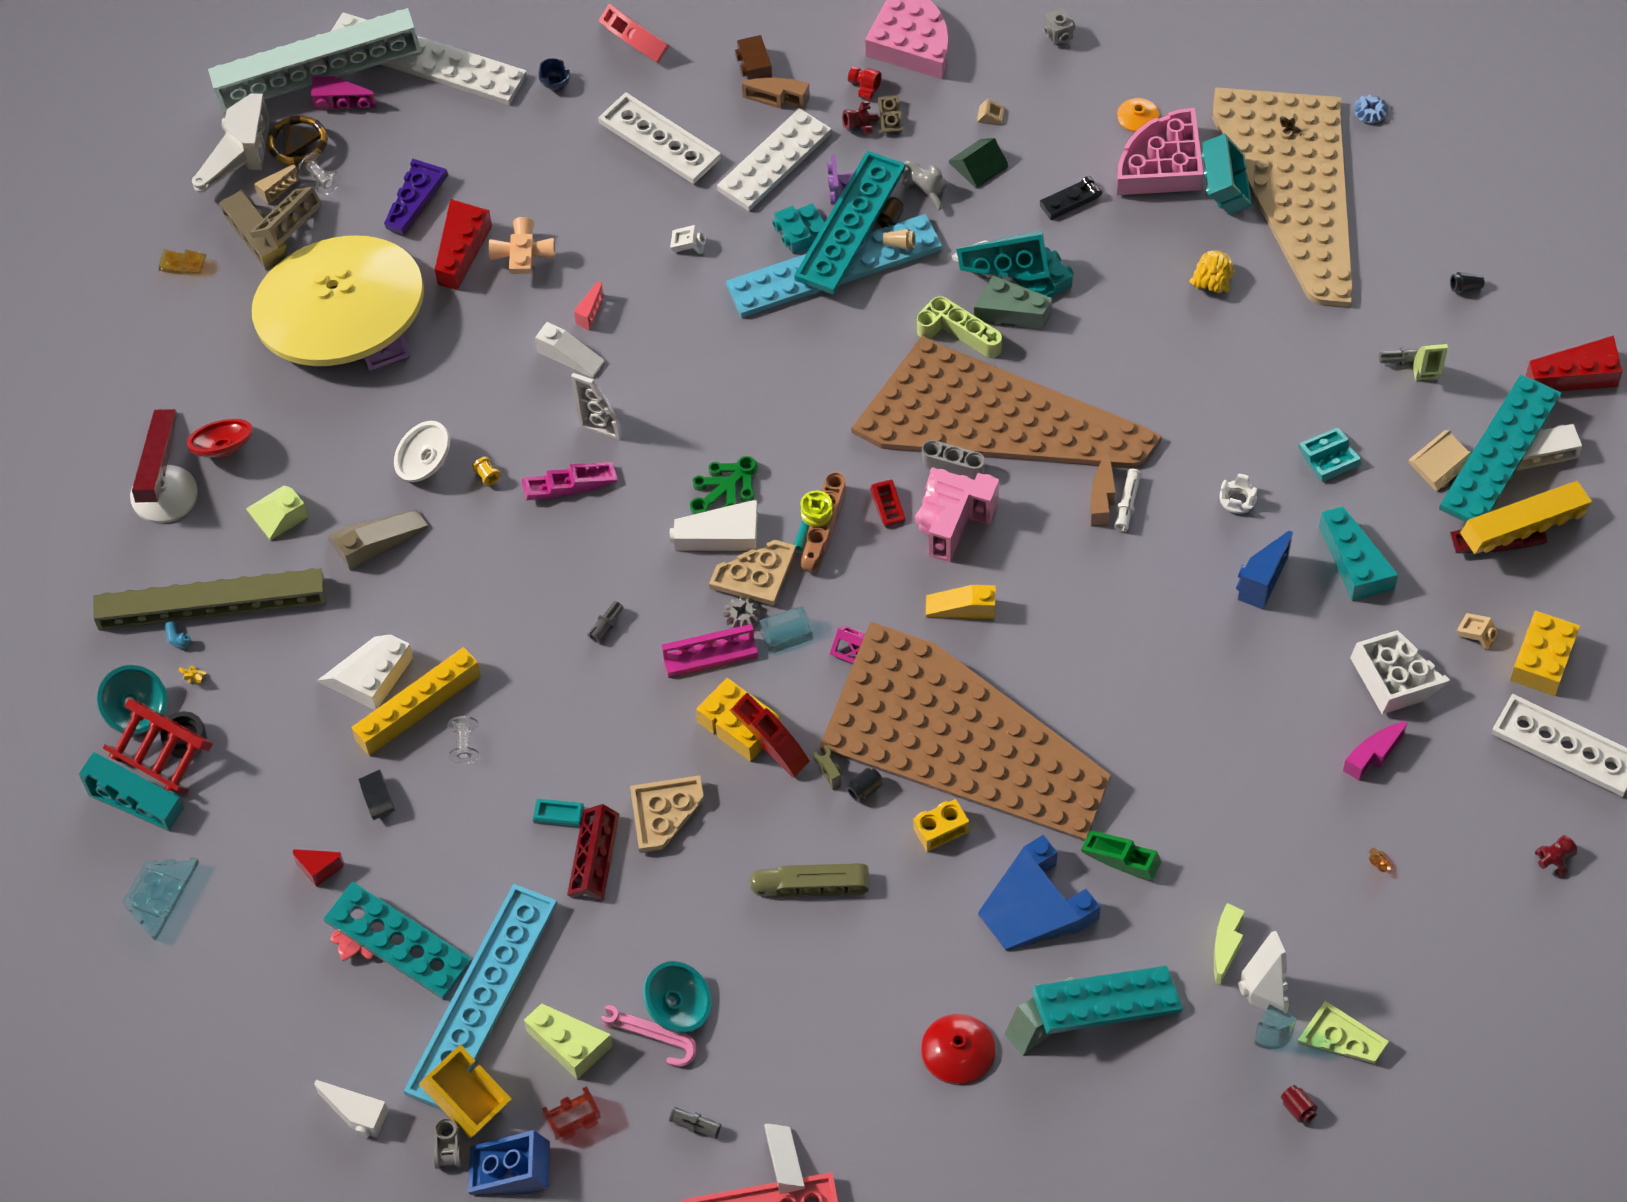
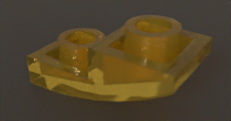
M164 249L158 271L187 275L201 274L207 254L185 249L183 254Z

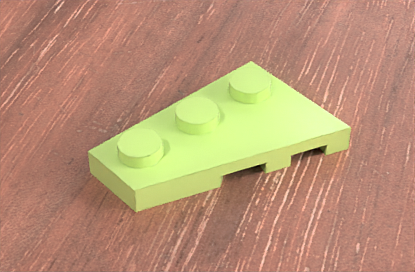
M1324 1001L1298 1039L1299 1044L1373 1064L1377 1062L1389 1044L1388 1040L1327 1001Z

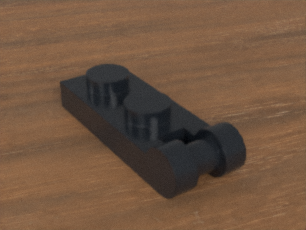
M1086 176L1081 182L1041 199L1040 207L1048 218L1052 220L1096 200L1102 195V191L1098 186L1094 185L1095 182L1091 176Z

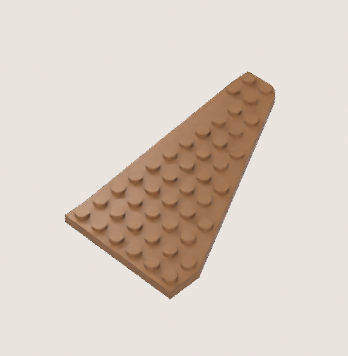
M923 335L851 427V433L881 449L922 452L923 444L934 440L981 453L984 457L1099 466L1104 456L1110 455L1111 467L1135 468L1144 464L1160 443L1162 435L1142 425L945 347Z

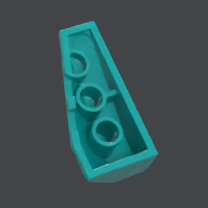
M1043 231L956 248L961 271L992 274L1026 281L1050 277Z

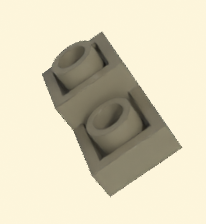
M899 95L878 97L882 133L903 132Z

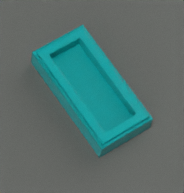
M537 798L533 823L580 828L584 803Z

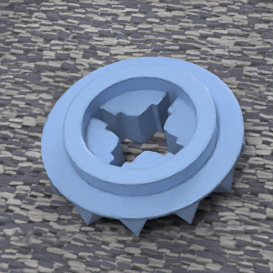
M1369 94L1367 97L1361 96L1359 100H1356L1354 113L1363 122L1377 123L1387 116L1388 106H1386L1385 100H1380L1379 95L1372 97ZM1368 106H1370V107H1374V106H1375V110H1373V109H1371V108L1367 109V107H1368Z

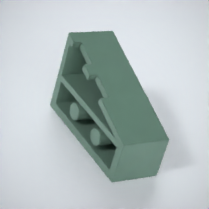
M993 275L974 306V316L982 321L994 322V325L1007 323L1015 324V327L1042 330L1052 312V298Z
M1071 976L1063 981L1073 980L1074 978ZM1034 997L1017 1006L1005 1031L1006 1037L1022 1055H1025L1054 1034L1046 1033Z

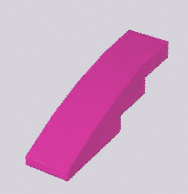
M613 462L570 464L567 470L546 471L545 476L523 477L521 483L527 501L555 498L594 490L616 483L617 476Z

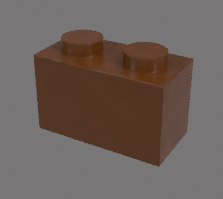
M758 35L737 40L738 49H735V56L737 62L741 61L740 71L742 77H746L747 80L772 78V65L762 36Z

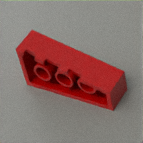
M450 199L435 265L438 285L454 290L459 289L492 227L489 210Z
M1614 335L1530 360L1526 377L1559 392L1618 387L1623 371Z

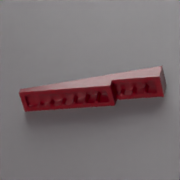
M158 409L153 412L132 487L135 503L158 502L162 476H165L177 415L176 409Z

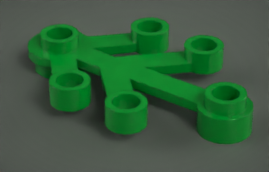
M743 456L737 463H710L709 474L712 477L701 475L694 477L693 487L697 491L704 490L706 486L718 487L705 498L696 497L690 502L692 515L707 512L708 507L726 491L727 503L724 507L737 504L736 483L742 477L743 489L740 491L741 500L743 502L752 501L754 499V491L752 490L751 477L758 471L757 461L751 456ZM722 472H734L730 476L719 477ZM747 493H748V494H751V495L748 496V497H745V496H744V494H747Z

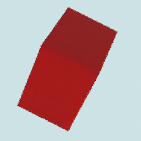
M293 849L296 864L316 887L344 867L341 852Z

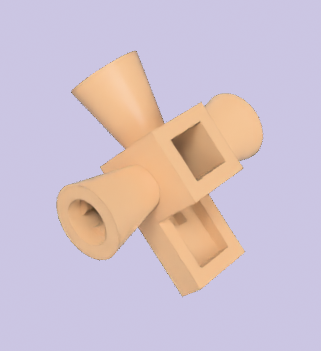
M518 217L513 221L515 234H511L510 243L489 239L490 261L510 256V274H531L535 256L555 259V239L550 238L534 242L533 235L531 234L534 222L527 217Z

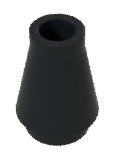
M1457 272L1452 274L1450 278L1451 290L1458 294L1483 288L1485 284L1483 275Z

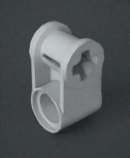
M442 1118L436 1123L434 1129L435 1169L449 1165L461 1167L460 1133L457 1124L451 1118ZM446 1129L453 1130L452 1134L449 1136L441 1135L442 1132Z

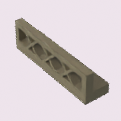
M314 187L293 190L250 232L251 237L265 236L272 249L278 248L322 205Z

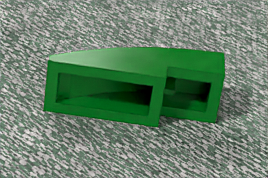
M1090 830L1081 848V851L1086 855L1110 867L1153 881L1162 862L1158 852L1155 850L1135 846L1134 841L1093 830Z

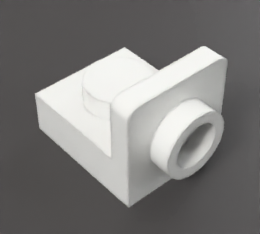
M695 225L673 230L670 248L674 253L693 248L698 254H702L706 243L705 235Z

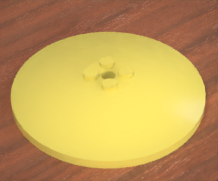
M342 236L325 239L290 254L265 276L253 299L252 320L263 344L271 352L285 360L310 366H331L349 363L380 351L394 342L409 328L422 305L424 297L423 279L418 265L410 254L387 240L369 236Z

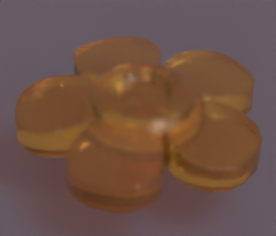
M1376 848L1369 850L1371 855L1369 861L1379 871L1386 872L1387 869L1390 870L1392 868V863L1387 859L1388 855L1384 851H1378Z

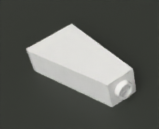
M757 500L674 519V528H670V542H674L675 551H750L752 549L756 551Z

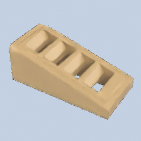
M291 165L258 181L254 185L258 197L269 205L300 179L296 166Z

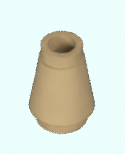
M904 229L884 233L883 244L884 246L904 250L915 248V231Z

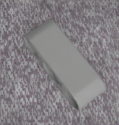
M934 440L927 441L922 446V464L928 469H944L949 473L959 476L965 475L975 480L977 473L984 474L985 459L981 453Z

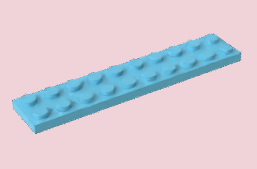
M926 214L896 223L895 226L890 225L889 227L869 232L840 285L942 251V244ZM904 229L915 231V248L904 250L884 246L883 244L884 233ZM806 254L727 280L726 287L741 318L821 292L822 290L794 281V275Z
M516 884L512 885L404 1089L406 1096L441 1109L422 1089L419 1083L460 1044L477 1060L557 907V900ZM475 1062L467 1069L469 1073L471 1072Z

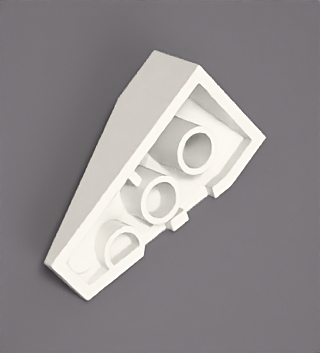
M1276 931L1270 933L1244 968L1238 985L1241 994L1247 996L1250 1004L1284 1017L1287 1016L1289 1000L1287 996L1284 997L1283 991L1288 990V984L1284 973H1287L1286 952Z

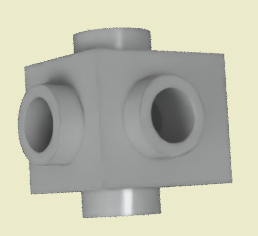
M1064 8L1044 14V33L1047 38L1051 39L1054 45L1073 39L1075 23L1072 18H1069Z

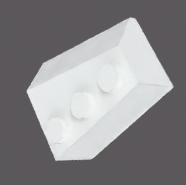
M1398 630L1356 643L1350 657L1381 714L1423 702L1451 681L1446 675L1442 676L1435 670V665L1430 660L1426 661L1417 653L1418 649Z
M391 634L373 637L317 681L342 695L376 710L414 658L409 643Z

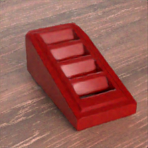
M893 479L871 484L870 492L883 526L886 527L905 522V515ZM889 491L887 495H879V493ZM892 499L891 502L882 504V500ZM895 506V509L884 511V508ZM897 513L899 516L888 520L886 517L887 515Z

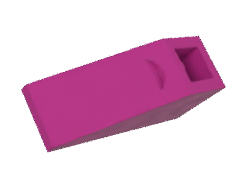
M313 76L311 98L314 109L376 108L373 91L335 76Z

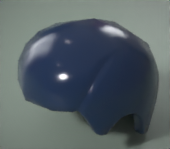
M547 58L540 63L538 75L543 86L550 90H559L569 83L570 70L565 68L563 60Z

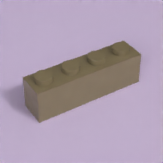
M240 190L219 202L223 216L265 270L287 257L285 241L278 248L272 249L265 236L251 237L250 232L265 216L260 209L256 210L250 196L246 197Z

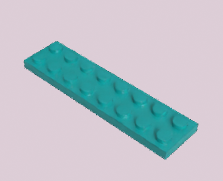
M868 150L866 151L796 271L794 281L834 295L879 217L885 203L906 169L905 163Z
M1520 374L1442 500L1439 510L1464 522L1491 512L1559 401L1561 392Z

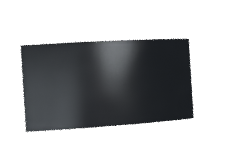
M380 769L358 779L373 821L395 811L391 795L387 790L385 779Z

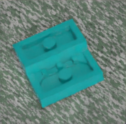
M1338 427L1298 444L1304 458L1322 482L1361 466V458L1349 446V439Z

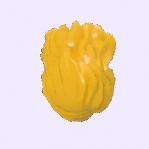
M1213 250L1204 253L1196 265L1197 269L1194 271V275L1189 282L1196 289L1201 287L1206 289L1208 287L1209 290H1213L1214 293L1217 292L1218 294L1223 290L1224 292H1229V282L1232 274H1234L1232 260L1226 253Z

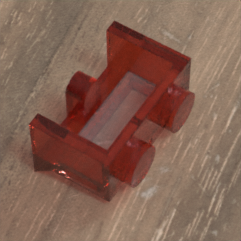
M587 1086L582 1088V1095L572 1100L569 1097H565L560 1101V1106L548 1111L547 1107L542 1108L543 1117L555 1140L560 1138L562 1141L568 1140L576 1134V1130L582 1127L590 1129L598 1124L597 1120L601 1118L600 1111Z

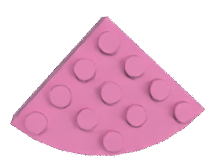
M886 0L865 39L866 56L943 79L948 62V33L941 12L931 0Z
M1195 108L1169 112L1168 116L1160 119L1155 118L1134 133L1125 145L1119 160L1117 195L1202 190L1204 173Z

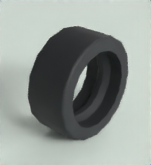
M182 711L168 717L182 726H194L197 729V734L207 739L204 724L199 716L194 713ZM165 729L160 731L163 746H165L169 738L167 736L169 732ZM187 743L176 744L171 755L183 758L188 748L186 747Z

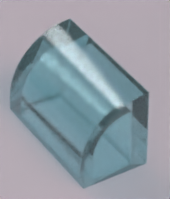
M803 606L759 620L760 632L769 654L813 640L809 620Z
M1269 1004L1258 1023L1254 1044L1269 1050L1284 1047L1292 1039L1297 1018Z

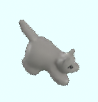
M906 160L905 164L908 170L903 173L902 184H905L904 189H908L912 185L920 187L930 196L937 210H941V201L937 195L947 185L942 171L934 165H930L927 170H924L919 164Z

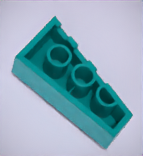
M1341 506L1321 512L1319 528L1351 600L1395 589L1398 574L1348 511Z
M94 751L79 772L81 781L90 797L167 831H170L184 809L180 797L176 793L164 790Z

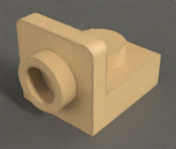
M1466 613L1456 630L1459 637L1480 640L1484 649H1488L1497 636V630L1490 617Z

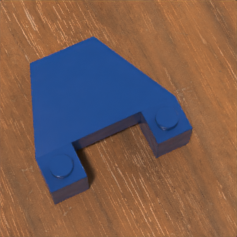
M1044 834L1022 848L978 912L979 917L1006 951L1034 944L1038 940L1057 938L1058 935L1068 932H1080L1100 918L1101 906L1087 889L1066 901L1046 876L1045 872L1057 865L1058 852Z

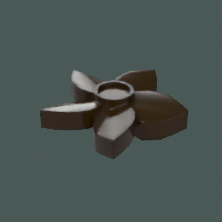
M1280 117L1282 127H1286L1283 130L1285 134L1289 130H1292V136L1295 133L1301 132L1299 128L1295 127L1296 121L1294 118Z

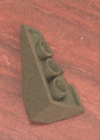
M412 510L348 525L327 537L348 569L352 570L427 529L428 525L417 510Z

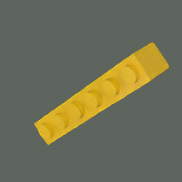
M1574 481L1469 519L1460 533L1474 554L1483 551L1487 553L1496 546H1506L1515 539H1525L1534 532H1544L1551 526L1556 524L1558 526L1563 525L1572 518L1579 519L1587 513V509L1592 501L1579 482Z
M464 647L352 726L355 741L369 756L479 678L481 674L478 662Z

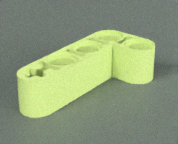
M935 297L917 315V334L919 337L923 335L930 339L943 329L986 357L995 358L1001 353V333L945 297Z

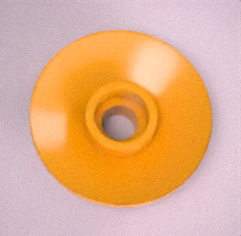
M1142 98L1125 101L1117 112V119L1120 125L1131 132H1136L1155 118L1159 119V110L1156 105Z

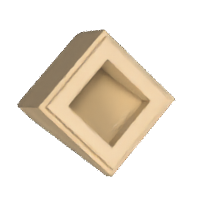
M987 98L979 106L977 122L1001 125L1003 123L1005 107Z

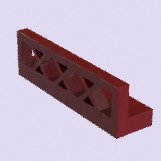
M604 804L583 810L567 896L571 898L586 894L597 901L604 899L620 813ZM594 815V819L590 823V818ZM586 858V862L581 867L583 860ZM582 879L581 887L577 888L578 883Z

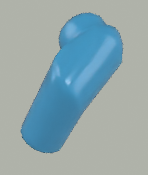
M170 621L165 624L169 644L180 649L190 645V636L187 633L185 636L183 633L179 634L176 622Z

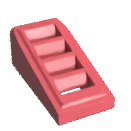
M598 281L574 310L576 324L587 330L591 328L604 296L601 282Z

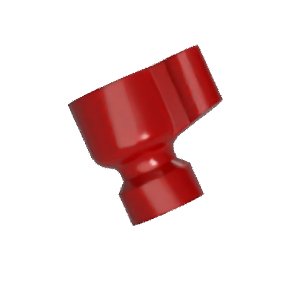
M852 66L848 73V82L853 84L860 83L858 96L872 100L874 92L880 86L882 73L870 68L862 71L861 68Z

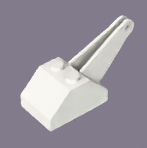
M249 94L227 109L226 116L222 119V130L226 132L225 136L192 178V184L196 192H205L243 165L249 170H262L270 124L263 94Z

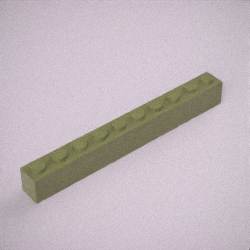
M309 568L303 571H285L278 574L266 573L260 576H241L235 579H217L210 582H194L185 585L173 584L168 587H149L143 590H126L117 593L106 592L100 595H93L94 621L98 630L325 604V578L322 568Z

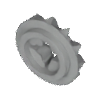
M740 596L739 599H731V602L725 605L724 620L731 628L752 624L754 627L760 619V609L758 604L753 602L751 598L743 599ZM746 608V614H742L738 618V611Z

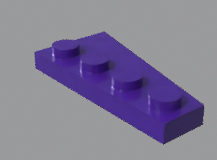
M412 158L411 168L404 176L405 182L402 188H399L397 192L398 198L392 204L384 222L386 229L404 235L449 175L447 169Z

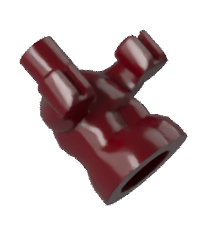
M870 101L861 102L858 110L845 109L843 111L842 123L846 130L860 127L864 134L873 133L871 130L872 126L869 123L870 121H878L879 116L877 112H868V109L871 108L869 106Z
M1562 835L1551 846L1539 847L1535 850V855L1542 858L1538 861V865L1545 869L1553 864L1558 867L1555 870V874H1558L1559 878L1563 877L1568 873L1565 861L1577 855L1575 842L1570 837Z

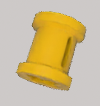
M486 456L476 460L472 466L473 471L481 476L485 486L495 484L501 477L500 471L493 468L490 459Z

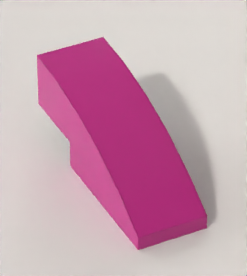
M1402 721L1390 725L1365 739L1345 759L1343 771L1360 780L1371 764L1381 768L1405 735L1407 723Z

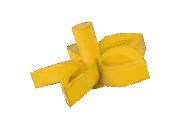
M191 665L189 670L179 667V671L184 674L183 680H188V683H201V680L207 675L202 670H196L194 665Z

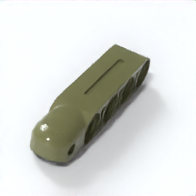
M861 863L780 866L776 869H760L755 871L750 876L749 883L751 890L761 897L860 895L869 891V868Z

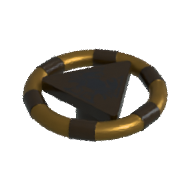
M291 116L281 120L272 127L267 137V148L273 158L281 163L295 166L315 160L323 153L327 146L328 135L325 127L318 120L308 116ZM301 123L309 124L313 126L317 132H313L292 125ZM282 129L286 156L282 155L275 147V139ZM320 139L313 152L302 156L307 153L309 145Z

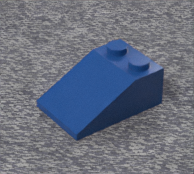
M1292 531L1284 533L1250 557L1246 566H1241L1238 574L1240 579L1236 586V590L1239 591V601L1264 610L1288 560L1293 536Z
M532 1130L470 1146L468 1193L470 1195L530 1193L548 1188L550 1141Z

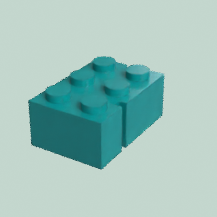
M1226 133L1203 142L1204 152H1202V158L1206 166L1204 175L1208 182L1206 187L1208 196L1211 199L1213 198L1219 208H1223L1228 215L1252 206L1248 174L1245 171L1247 170L1245 154Z

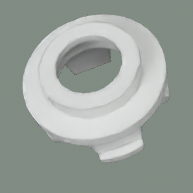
M1238 474L1235 481H1223L1219 495L1220 503L1229 512L1237 514L1246 513L1256 504L1257 488H1253L1249 484V476ZM1240 493L1246 498V502L1242 504L1241 500L1230 498V496Z

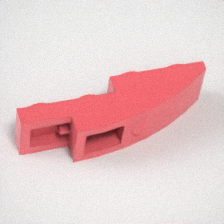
M608 4L599 19V22L606 26L608 30L657 63L660 62L670 46L611 4Z

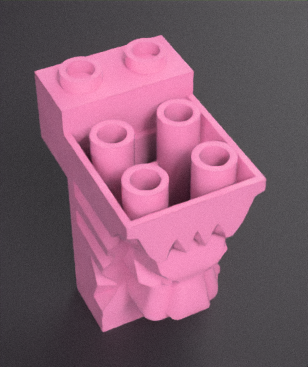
M931 468L925 487L926 493L923 498V505L915 515V523L918 525L919 530L929 535L930 557L951 562L968 519L987 525L991 524L999 504V479L992 475L977 473L975 480L965 475L959 476L949 473L944 469Z

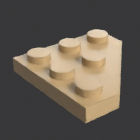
M773 540L766 543L765 547L756 551L752 549L738 555L737 559L728 563L722 562L716 565L709 582V588L746 599L751 598V600L774 606L794 558L796 545Z
M700 775L630 786L639 853L663 850L702 804L704 796Z

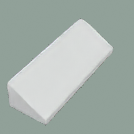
M764 1124L780 1194L805 1189L790 1127Z

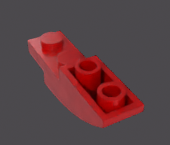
M748 692L729 710L762 743L760 746L792 778H795L810 762L803 749L785 726L767 707L764 709Z

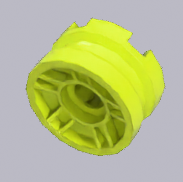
M817 490L810 491L802 497L800 502L801 517L806 524L820 527L831 520L833 515L832 500L828 494Z

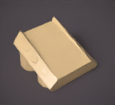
M1444 430L1412 456L1408 462L1435 491H1438L1448 486L1450 480L1458 476L1470 457L1471 451H1468L1451 434L1450 430Z

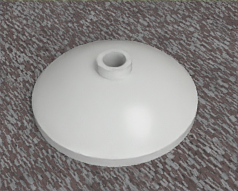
M426 421L416 425L407 432L400 441L394 456V468L398 476L408 482H419L429 478L440 469L447 458L450 448V435L446 427L436 421Z
M167 465L166 474L162 476L161 485L163 486L160 487L158 502L135 503L131 489L130 500L134 511L142 519L159 524L170 523L185 516L193 508L198 497V487L194 477L187 470L174 465Z

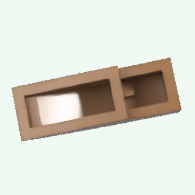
M759 78L742 82L743 98L780 109L784 103L804 109L810 97L809 83L799 80Z
M1110 455L1104 456L1094 477L1090 503L1091 526L1108 525L1109 505H1115L1116 491Z

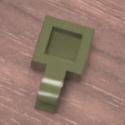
M825 745L824 752L826 754L820 756L814 750L813 759L819 764L821 772L832 790L841 786L840 776L843 774L837 763L833 764L831 750Z

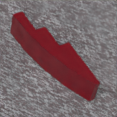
M1461 530L1450 532L1456 553H1473L1461 535ZM1537 531L1525 539H1515L1506 546H1496L1490 552H1501L1546 544L1547 537L1545 531Z

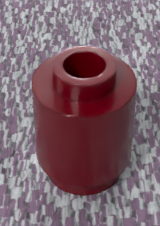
M1292 1085L1282 1093L1281 1099L1283 1100L1284 1107L1298 1123H1308L1315 1118L1318 1106L1302 1088Z

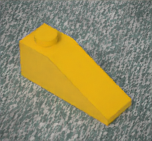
M969 585L926 595V617L995 620L996 586Z

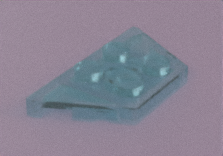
M191 857L188 861H176L175 859H167L162 862L156 860L145 861L122 902L126 909L153 940H157L199 864L198 858Z

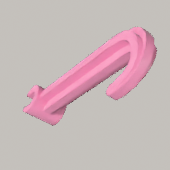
M612 1005L605 1006L606 1014L612 1016L611 1018L601 1016L605 1027L621 1028L682 1048L687 1052L686 1056L682 1059L668 1057L666 1062L669 1065L683 1067L694 1060L697 1047L690 1035L668 1031L656 1023L619 1012Z

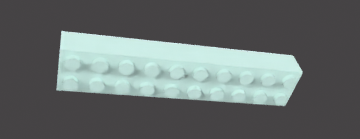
M406 8L344 28H338L331 32L318 34L285 46H279L246 58L237 59L223 65H217L208 69L221 108L223 112H226L228 108L249 94H263L264 100L311 86L313 76L340 77L419 53L422 50L409 9Z

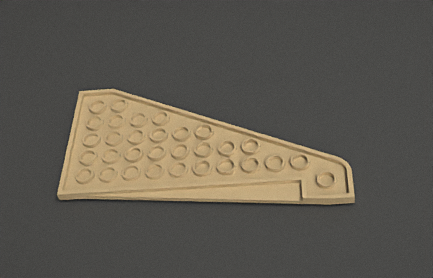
M1215 87L1212 120L1220 135L1226 133L1245 154L1247 167L1245 171L1248 174L1250 191L1305 295L1309 300L1319 305L1350 307L1352 277L1340 116L1341 97ZM1280 117L1294 118L1296 121L1295 127L1299 128L1301 132L1295 133L1292 136V130H1289L1285 134L1283 130L1286 127H1282Z

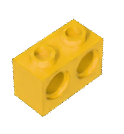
M954 799L950 802H942L933 810L919 813L913 818V829L926 852L969 833V820L957 800ZM947 817H954V818H956V819H955V820H952V821H949V820H947L946 818H947ZM930 826V827H933V828H935V829L929 831V830H926V829H924V828Z

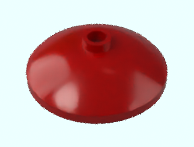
M242 419L216 421L194 431L187 439V447L190 452L198 456L224 458L238 451L250 440L253 428L248 421Z
M965 1014L947 1015L933 1022L926 1030L921 1043L922 1060L928 1071L945 1083L954 1085L972 1083L983 1077L994 1062V1037L989 1028L975 1017ZM961 1040L963 1043L957 1045L954 1043V1041Z

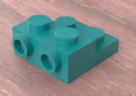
M813 203L799 209L790 206L774 213V220H772L775 231L780 232L784 246L789 247L792 254L811 247L825 223Z
M1046 247L1050 277L1030 281L1018 278L1013 279L1019 286L1052 298L1072 286L1074 273L1068 264L1064 266L1061 263V257L1056 250L1051 251Z

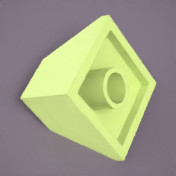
M287 486L280 487L246 508L247 512L270 541L308 518L304 502L292 488Z

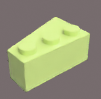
M540 1004L524 1019L527 1033L576 1079L581 1077L613 1047L611 1034L544 1004Z

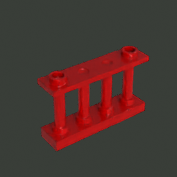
M128 699L124 707L132 711L130 714L132 717L116 747L104 744L102 749L110 753L108 755L110 758L118 762L123 760L164 783V789L176 794L178 791L188 793L189 789L181 785L180 782L196 752H199L200 749L209 752L213 743L145 704ZM145 718L150 721L149 726L151 727L135 757H132L124 751L140 720L143 721ZM165 729L169 732L167 735L169 738L154 767L151 768L142 762L158 732ZM182 739L188 742L186 745L188 748L172 779H170L161 772L177 742H180Z

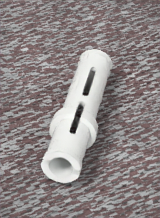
M1129 469L1127 471L1121 501L1116 508L1118 514L1114 528L1120 532H1126L1129 529L1130 518L1135 511L1134 502L1142 475L1137 469Z

